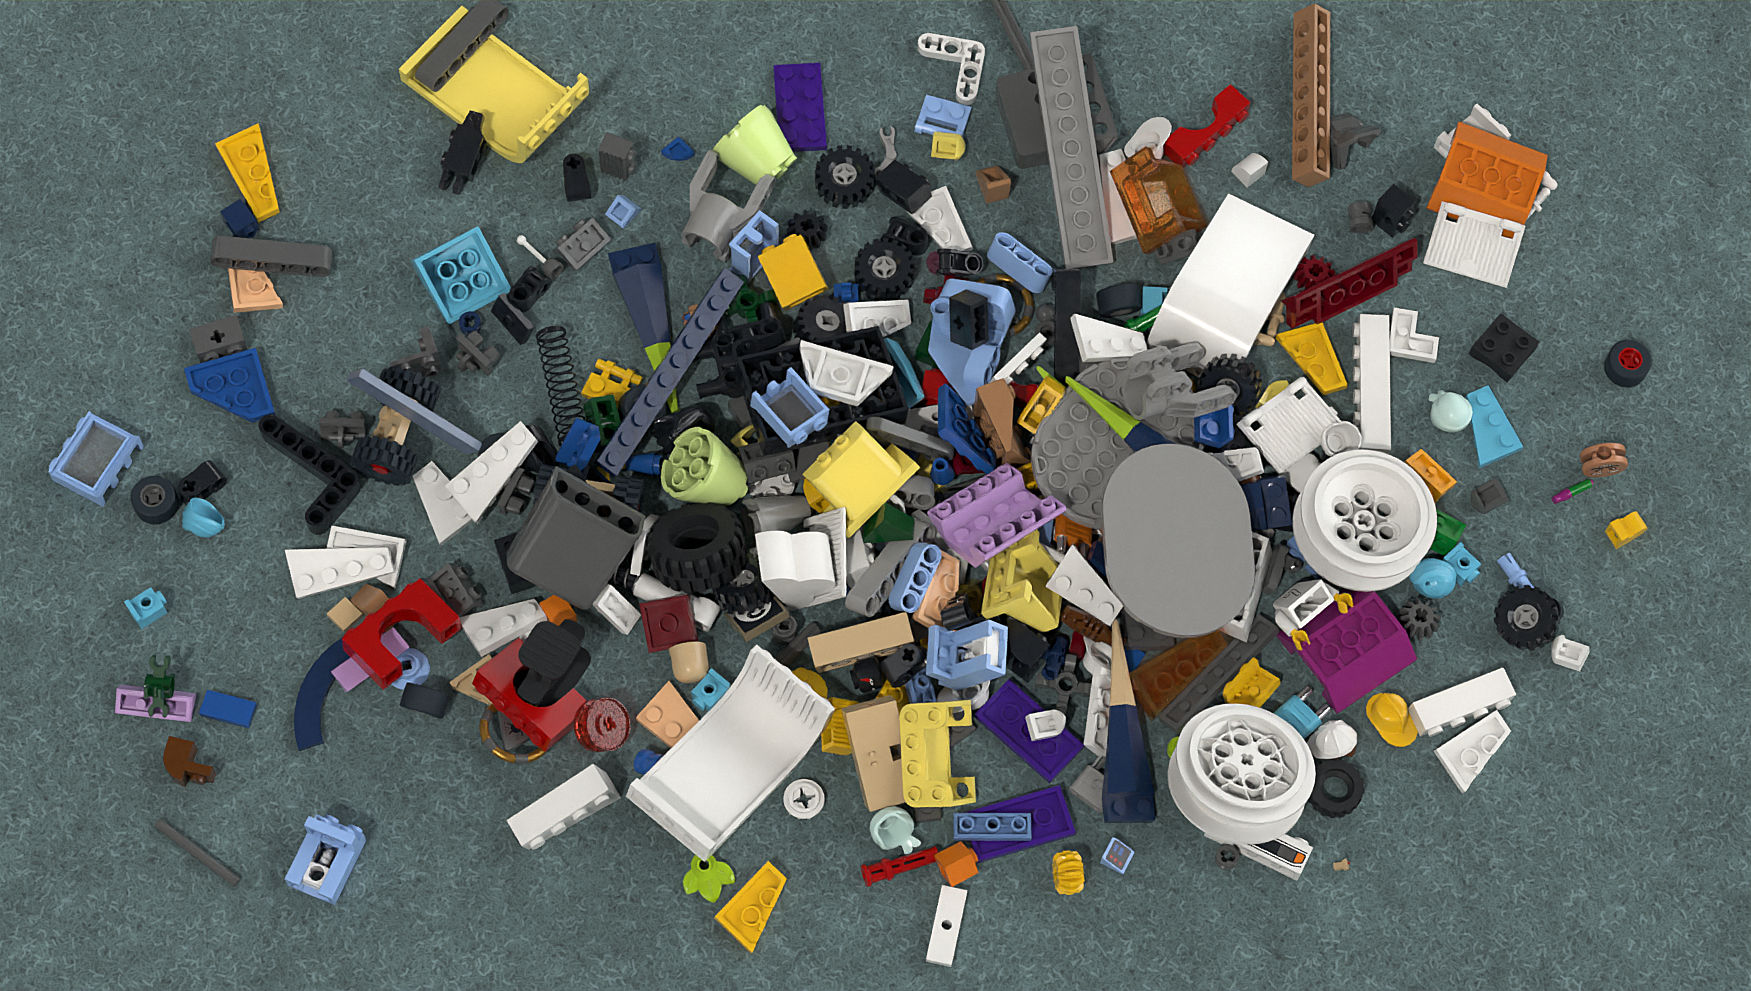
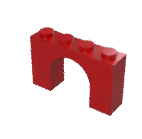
M421 578L414 583L406 585L399 595L395 598H389L382 608L375 613L367 615L360 625L349 629L342 638L344 651L382 690L403 675L401 662L381 642V637L388 627L400 621L417 622L424 626L441 644L461 630L460 617Z
M518 637L477 671L472 684L480 694L493 703L498 711L503 712L516 728L521 729L534 745L539 746L546 752L586 718L592 705L574 688L555 704L548 707H535L521 700L514 690L513 682L530 668L524 666L519 660L518 652L524 642Z

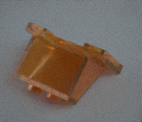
M1145 146L1110 171L1143 253H1152L1182 232L1195 229L1196 233L1207 227L1182 165L1155 158L1152 149Z

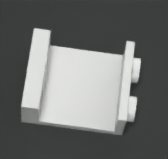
M1478 104L1473 107L1471 115L1462 122L1507 140L1511 136L1504 125L1499 124L1492 118L1488 110L1480 107ZM1455 129L1449 134L1444 131L1437 137L1434 148L1444 158L1448 155Z

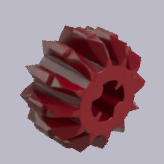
M1314 254L1310 256V260L1306 257L1302 258L1293 276L1294 281L1298 282L1297 289L1310 287L1334 275L1335 270L1331 269V262L1324 263L1323 256L1317 260Z

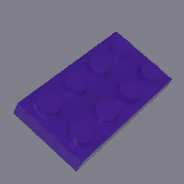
M820 63L773 65L777 124L793 152L827 150Z
M1008 679L975 713L974 717L1050 784L1084 749V745L1065 728L1056 737L1031 741L1025 717L1029 714L1044 712L1045 710Z
M1060 785L964 812L1031 813V841H970L972 849L978 858L977 864L1075 836L1076 834ZM993 823L988 824V827L991 829H995L997 827Z

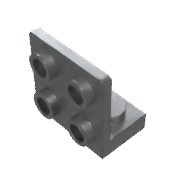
M427 326L419 329L421 338L417 340L420 353L389 363L390 367L394 369L400 367L403 370L409 369L413 373L418 372L422 374L421 376L429 378L436 376L438 372L442 371L438 351L430 328Z

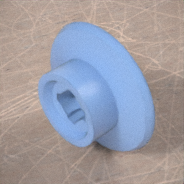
M408 648L396 657L401 662V665L410 663L412 668L405 671L402 669L403 675L392 683L394 687L404 690L407 682L422 685L426 681L430 665L427 657L421 651Z

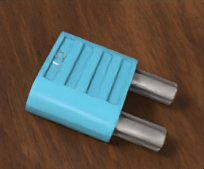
M1308 686L1297 696L1292 695L1273 713L1289 723L1303 739L1322 724L1321 719L1331 711V708L1324 704L1314 713L1303 702L1313 693L1312 689Z

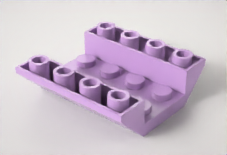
M1005 463L947 500L939 503L927 511V514L947 546L976 568L1057 518L1067 509L1064 504L1052 495L1040 500L1025 488L1022 473L1009 463Z

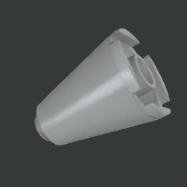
M803 495L748 498L743 500L742 503L746 505L744 508H741L742 522L747 536L753 535L755 541L751 542L756 547V533L766 531L788 532L804 523V520L810 518L811 513H813V508Z

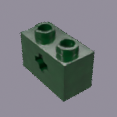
M614 394L590 398L583 405L586 422L599 427L600 441L594 453L603 450L620 424Z

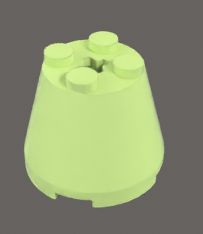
M760 105L738 122L739 124L728 135H724L713 148V151L719 153L720 162L755 185L765 174L779 179L788 170L786 167H789L797 159L772 112L765 105Z
M694 427L683 432L673 442L676 446L669 459L663 461L661 470L663 489L672 497L682 501L702 504L710 502L715 503L717 506L722 505L726 507L733 504L738 498L746 495L748 491V486L746 485L747 475L742 461L714 433L700 427Z

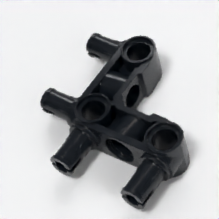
M771 302L760 304L759 309L762 320L729 328L726 316L724 314L721 316L715 326L713 338L709 340V343L702 345L692 361L694 363L713 358L716 360L719 373L717 379L696 384L700 399L718 394L734 399L742 397L743 394L735 373L737 357L771 350L786 342L782 323L776 317Z

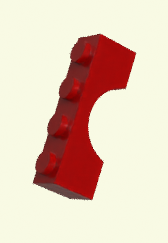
M1230 84L1213 100L1211 109L1215 117L1214 122L1200 130H1190L1180 126L1165 141L1164 154L1181 170L1187 165L1192 166L1198 160L1199 154L1204 150L1206 152L1211 150L1219 137H1226L1233 129L1232 126L1237 122L1241 124L1249 116L1248 111L1251 102Z

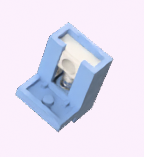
M991 620L956 632L948 631L946 628L938 625L930 626L926 675L939 679L938 684L956 691L1004 676L1006 672L1008 627Z
M316 814L315 818L308 816L304 824L307 834L285 877V881L288 886L335 905L360 855L366 838L364 833H362V829L352 824H348V826L339 824V820L327 814L324 817ZM315 872H324L321 880L314 881L311 879Z

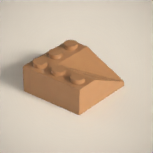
M1004 378L976 388L973 414L988 448H991L996 456L997 468L1005 463H1009L1017 469L1030 463L1031 452L1027 446H1023L1020 440L1022 439V434L1017 425L1014 426L1012 423L1015 393L1012 386L1006 384Z

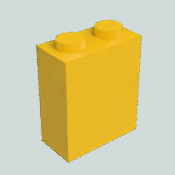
M796 234L786 237L783 240L784 243L777 247L771 245L761 251L762 254L758 256L785 311L829 290L802 235L796 236Z

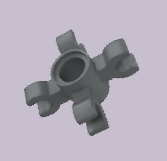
M1070 654L1066 656L1064 672L1059 674L1057 678L1054 677V680H1047L1042 674H1037L1035 687L1055 690L1059 696L1056 710L1062 712L1065 717L1070 698L1074 697L1075 694L1090 697L1091 692L1090 683L1077 682L1074 676L1077 656ZM1064 680H1068L1073 684V688L1070 691H1063L1059 688V684Z

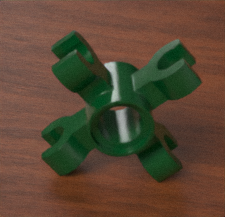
M739 275L737 277L744 281V283L738 290L736 300L731 301L723 314L727 318L738 313L740 317L746 319L747 323L758 321L756 314L760 304L771 302L773 306L777 305L775 291L768 290L757 295L753 290L748 289L745 275ZM751 302L752 305L743 306L742 303Z
M152 655L149 660L153 674H147L144 682V699L153 697V703L148 708L149 717L154 716L156 707L162 709L163 718H166L169 714L170 708L166 703V698L173 697L175 688V674L166 675V669L171 663L170 656H165L164 665H159L156 662V655Z

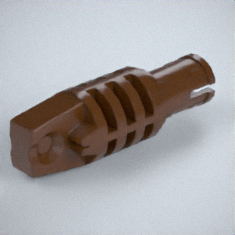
M1067 605L1060 614V620L1095 643L1103 642L1112 647V630L1109 629L1107 624L1088 612ZM1121 635L1124 646L1126 643V637Z

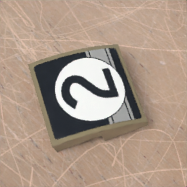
M775 596L774 598L770 597L771 602L769 604H763V609L755 608L754 613L749 614V611H744V615H738L737 611L734 614H729L728 611L724 613L727 621L736 632H739L745 642L750 641L789 618L788 611Z

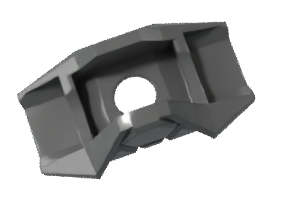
M1348 113L1330 116V158L1334 167L1338 170L1345 169L1349 146L1358 143V145L1364 148H1369L1372 141L1380 136L1381 130L1372 125L1363 127V122Z

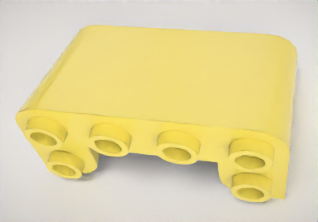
M971 700L905 705L900 711L899 720L903 796L906 803L911 807H952L975 803V777H951L949 726L972 725ZM956 706H961L964 709L965 714L960 721L953 717V709ZM960 783H965L968 787V794L965 797H960L957 793V786Z

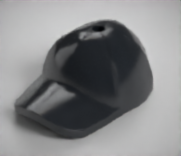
M525 425L538 441L524 460L529 469L539 473L542 465L558 466L559 462L555 459L557 453L544 431L535 425Z

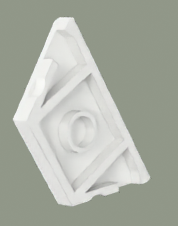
M801 340L799 349L807 385L819 396L858 406L893 371V366L806 341Z

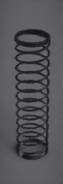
M549 326L539 330L535 336L537 345L540 346L538 349L542 355L540 360L543 363L542 369L545 371L544 378L547 380L546 387L549 389L548 396L551 398L549 402L553 406L551 411L555 415L553 421L557 424L555 430L558 432L557 439L561 447V442L564 441L568 432L563 431L571 428L573 424H561V422L576 417H582L585 420V417L579 415L583 412V408L578 407L582 402L581 399L575 398L579 395L580 391L574 389L578 385L576 381H572L576 374L570 372L574 365L569 363L572 357L566 355L570 351V348L565 346L568 343V339L564 338L567 334L566 329L562 326ZM551 332H564L555 338L541 339V337ZM559 340H566V343L559 346H544L547 343H553ZM541 348L549 349L544 353L541 352ZM555 349H568V351L563 354L545 355L546 353ZM543 356L552 357L546 362L543 361ZM559 357H570L568 361L563 363H548ZM549 365L553 367L546 371L544 366ZM565 365L572 366V368L567 371L549 372L550 370L556 367ZM547 373L555 374L550 379H548L546 376ZM573 374V377L570 379L552 381L557 376ZM549 382L557 383L551 388L548 386ZM564 383H575V386L571 388L553 389ZM551 390L558 392L553 397L550 395ZM565 392H577L576 395L571 397L555 398L557 395ZM553 399L562 400L555 405L552 404ZM569 400H579L575 405L557 406ZM554 408L563 409L557 414L554 412ZM581 409L580 412L572 415H559L566 410ZM556 416L566 417L559 422L556 421ZM558 425L568 426L561 431L558 430Z

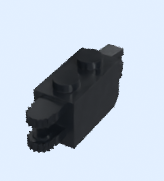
M470 110L463 124L458 123L456 130L453 129L451 131L449 149L443 153L441 158V165L444 171L439 182V189L445 190L447 188L451 175L457 177L453 185V193L457 195L460 194L465 180L473 181L487 144L482 134L485 118L483 114Z

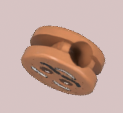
M1601 443L1585 448L1579 454L1580 461L1583 463L1581 466L1582 473L1587 477H1607L1624 471L1628 467L1627 458L1624 457L1626 455L1624 445L1619 443Z

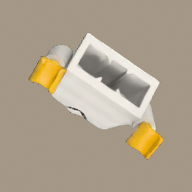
M1322 580L1300 582L1292 586L1273 603L1276 609L1274 613L1275 621L1289 637L1292 636L1296 649L1302 651L1300 642L1306 641L1310 645L1307 633L1303 630L1297 631L1298 628L1306 625L1334 600L1337 601L1339 612L1348 613L1347 605L1353 607L1352 597L1348 593L1339 595L1338 590Z

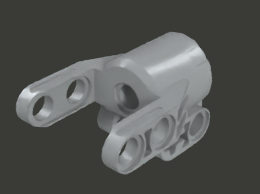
M710 149L690 183L691 216L681 233L682 244L689 248L693 247L700 237L708 241L716 248L713 253L716 259L726 263L731 256L729 243L759 210L762 211L773 190L776 178L769 174H765L760 178L744 209L736 206L723 196L706 193L705 191L717 170L719 153Z
M1197 342L1169 350L1166 346H1159L1134 354L1127 362L1129 373L1122 381L1125 405L1134 419L1138 420L1163 413L1165 416L1195 418L1229 407L1234 403L1237 395L1230 386L1226 385L1190 394L1189 390L1192 387V381L1185 372L1180 370L1195 366L1203 358L1204 350Z

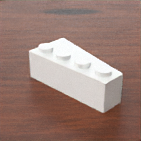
M1252 532L1255 575L1252 591L1238 615L1228 624L1218 629L1244 642H1247L1272 556L1269 538Z
M592 764L509 818L507 822L521 846L528 850H534L541 847L545 840L564 832L568 827L615 802L621 796L608 774Z

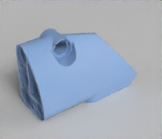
M948 279L939 298L934 300L930 306L933 320L928 351L954 390L967 406L974 404L976 388L988 384L993 378L1000 361V347L1016 310L1010 292L1004 287ZM965 289L988 297L989 342L973 350L950 342L949 297Z

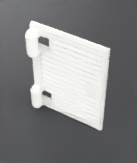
M1442 201L1423 264L1507 288L1525 225ZM1447 213L1459 215L1457 223L1445 220ZM1503 229L1513 231V239L1501 236Z
M1300 377L1264 405L1243 417L1237 423V426L1278 474H1281L1321 445V435L1327 426L1342 421L1309 385L1306 378ZM1301 389L1306 395L1298 400L1294 394ZM1257 420L1262 427L1254 431L1250 425Z
M842 507L804 520V528H810V532H821L828 536L836 584L835 588L830 592L813 597V602L806 607L846 597V509Z

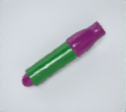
M1586 479L1560 491L1551 498L1552 502L1557 504L1571 499V497L1591 488L1594 483L1593 480Z

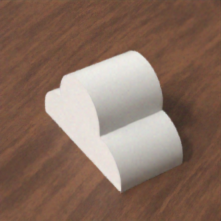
M766 531L755 534L762 582L791 611L808 606L813 602V597L828 593L835 588L829 538L826 534L821 532H802L791 535L784 531Z

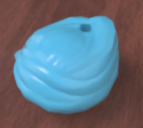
M192 498L182 512V528L199 537L209 538L217 535L224 529L225 520L210 502L204 499Z
M1428 558L1421 559L1420 563L1416 565L1414 571L1409 575V579L1413 583L1415 590L1421 595L1431 599H1439L1453 591L1456 585L1457 573L1449 563Z

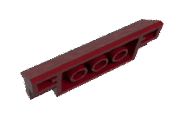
M1412 238L1400 242L1281 300L1286 306V324L1293 329L1312 319L1318 325L1398 286V277L1412 271V261L1417 259V239Z

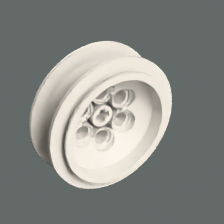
M1351 450L1330 457L1311 474L1295 503L1292 519L1293 532L1302 556L1324 579L1349 590L1363 592L1379 591L1390 588L1405 580L1414 571L1417 564L1420 563L1434 540L1437 527V513L1433 497L1425 482L1407 464L1382 452ZM1355 499H1359L1364 505L1358 504ZM1335 510L1342 512L1344 516L1337 515ZM1377 511L1383 512L1386 517L1379 515ZM1337 533L1343 534L1346 539L1339 538ZM1379 534L1386 535L1388 540L1383 539ZM1359 545H1364L1368 551L1362 550Z
M1222 704L1205 709L1195 715L1185 725L1179 736L1177 746L1170 758L1167 772L1171 795L1183 815L1203 832L1220 840L1236 844L1265 843L1287 833L1300 818L1305 803L1313 790L1316 775L1311 751L1297 730L1279 716L1262 708L1245 704Z

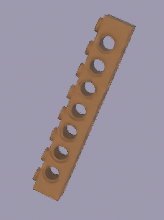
M1315 3L1295 12L1293 22L1292 180L1306 187H1311L1330 179V11Z

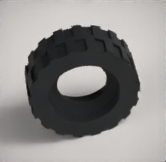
M1331 759L1330 761L1325 760L1315 767V783L1308 799L1309 804H1312L1315 811L1320 812L1323 816H1329V818H1342L1346 814H1351L1357 808L1363 797L1365 787H1363V777L1361 778L1359 770H1356L1353 767L1354 765L1342 759ZM1330 777L1341 778L1347 785L1346 796L1336 801L1327 798L1322 789L1326 779Z

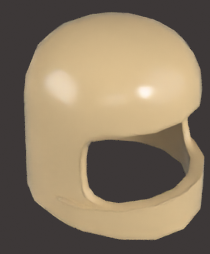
M686 642L669 648L673 673L678 681L687 684L696 683L708 674L709 664L705 643Z

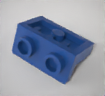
M1230 405L1227 408L1195 417V442L1216 448H1221L1230 442L1234 436L1233 406Z
M576 418L555 457L556 461L567 465L568 468L575 464L580 471L585 468L600 441L599 427Z

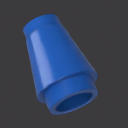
M657 452L630 456L626 461L627 471L656 477V475H661L664 461L663 455H658Z
M943 458L935 459L930 471L931 479L938 485L949 484L955 476L953 466Z

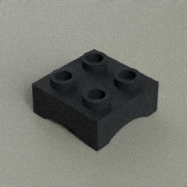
M1500 313L1471 347L1469 355L1490 367L1501 379L1508 383L1522 364L1536 350L1539 341Z

